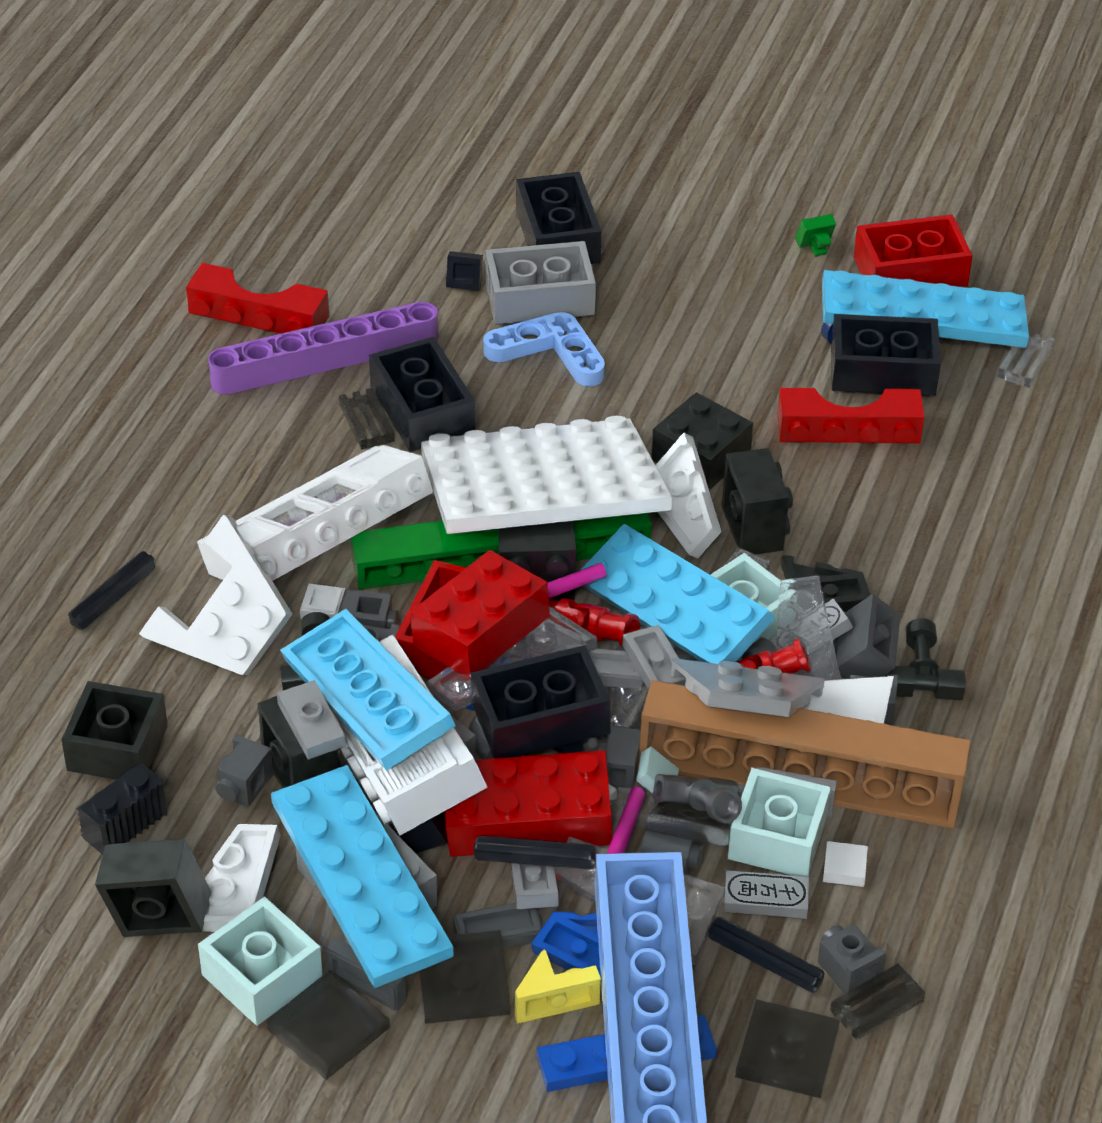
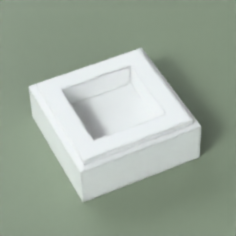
M308 584L300 609L301 619L312 612H322L330 618L340 613L346 593L345 588Z
M827 841L823 882L864 887L868 846Z

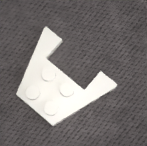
M223 514L204 543L232 565L229 573L190 628L166 607L158 606L139 634L146 639L240 675H249L292 616V612L268 573H264L254 557L255 552L250 544L242 538L237 530L238 525L230 515Z

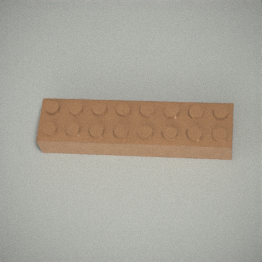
M651 680L641 716L638 768L641 752L651 746L679 768V776L695 779H729L745 786L751 768L757 769L758 766L836 780L834 806L954 829L971 740L798 708L797 712L790 717L709 707L699 699L698 695L691 693L685 686Z

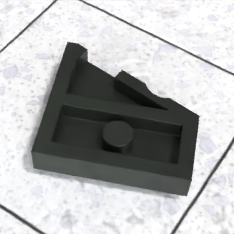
M782 556L781 567L787 586L798 594L797 617L810 614L832 599L836 601L843 612H847L870 596L863 572L847 568L838 569L821 562H816L815 568L795 564L794 556Z

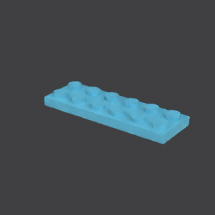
M824 270L822 277L824 323L833 324L834 314L938 319L939 337L1023 348L1027 346L1029 331L1024 295L1013 292L988 291L975 287L949 286L944 283L933 284L917 282L911 279L901 280L885 278L879 275L869 276L848 273L846 271Z
M623 524L581 569L583 570L602 563L606 569L607 576L582 587L624 614L631 613L637 615L640 624L646 628L659 625L670 643L700 662L718 664L720 661L736 662L775 620L767 608L626 524Z
M344 609L280 650L285 661L305 683L315 680L331 711L386 771L396 764L405 761L408 756L430 742L439 739L442 734L456 726L450 713L347 609Z
M348 765L271 793L272 804L374 988L453 957V945Z

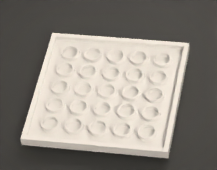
M610 416L605 421L599 422L578 419L570 422L569 425L556 426L553 423H541L536 425L535 428L530 429L510 426L500 429V432L485 433L482 430H471L464 435L452 437L448 434H434L429 437L428 441L421 442V454L447 534L672 510V496L631 419H626L623 416Z

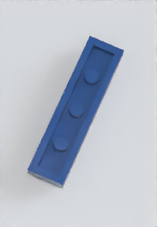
M705 1015L697 1016L701 1061L716 1058L717 1049ZM605 1034L537 1047L536 1056L547 1092L608 1080Z

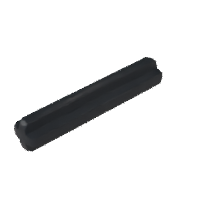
M141 551L68 613L70 624L79 630L85 629L155 568L153 556L148 555L145 551Z
M478 836L474 844L475 859L480 861L592 869L596 862V847L591 844Z
M717 917L711 924L708 937L720 945L811 993H815L822 985L825 974L822 969L723 917Z

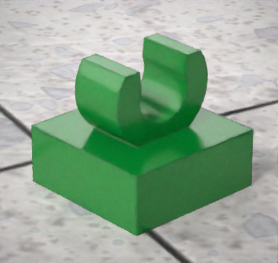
M827 214L801 220L795 236L799 248L811 246L815 257L826 255L828 253L826 246L831 245V237L836 227L833 215Z

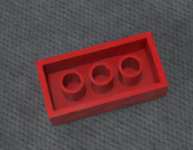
M606 750L475 760L488 788L445 811L450 857L474 855V844L478 836L591 844L594 846L610 845L612 841V820Z

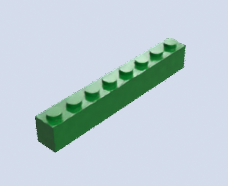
M648 513L574 520L576 561L591 559L623 524L650 539L651 523ZM443 520L366 530L351 537L352 563L358 590L422 582L434 560L467 568L489 550L498 554V529L447 534Z

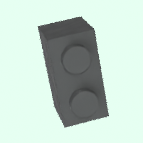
M872 594L845 612L853 628L838 637L834 670L845 679H850V675L883 677L895 669L901 614Z

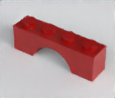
M201 263L186 286L189 313L282 334L325 324L329 318L328 290L296 283L290 288L277 293H253L243 289L236 283L233 269L207 263Z
M780 388L777 410L779 441L921 444L924 424L921 390L885 389L882 396L869 405L845 407L827 401L815 388Z

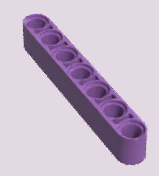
M416 302L218 348L208 356L211 388L219 394H232L369 361V354L435 337L438 340L437 308L429 302Z

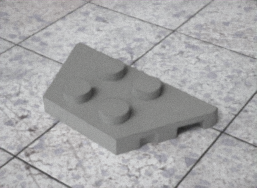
M673 658L670 675L674 678L685 677V688L691 693L698 695L699 699L709 707L790 717L797 712L798 708L808 705L811 695L822 696L825 682L824 678L782 673L780 669L772 666H761L758 669L743 668L741 664L733 661H720L718 664Z

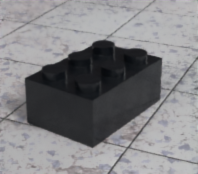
M571 172L516 179V212L527 246L585 241L590 263H600L601 229L581 173Z
M834 314L831 337L832 391L883 394L885 389H920L921 395L936 396L941 366L938 319Z
M435 337L369 354L370 386L409 452L420 449L421 442L428 441L431 435L448 434L450 437L461 436L468 431L475 430V400Z
M586 645L470 673L473 708L494 759L518 757L611 733L610 699Z

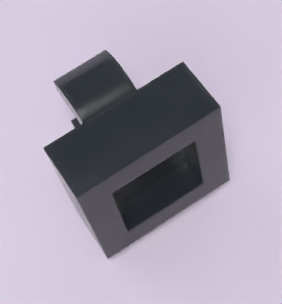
M450 251L447 257L446 287L479 291L481 287L483 255Z

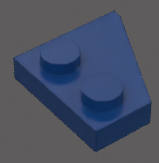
M553 912L531 943L532 952L540 955L543 950H546L549 961L566 970L572 968L582 969L596 965L601 978L597 915L590 913L585 916H579L573 912Z

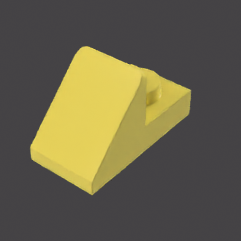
M543 950L515 991V1018L517 1024L599 1005L601 978L596 965L582 969L572 968L564 973L554 975L546 950Z

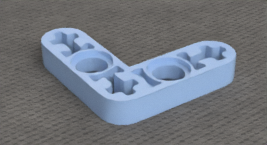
M557 312L494 329L484 335L483 353L490 361L505 362L554 348L578 384L590 387L596 386L604 380V359L576 318L569 313ZM524 335H535V336H537L538 338H536V339H524L522 336H524ZM575 346L581 347L583 350L570 351L567 348Z

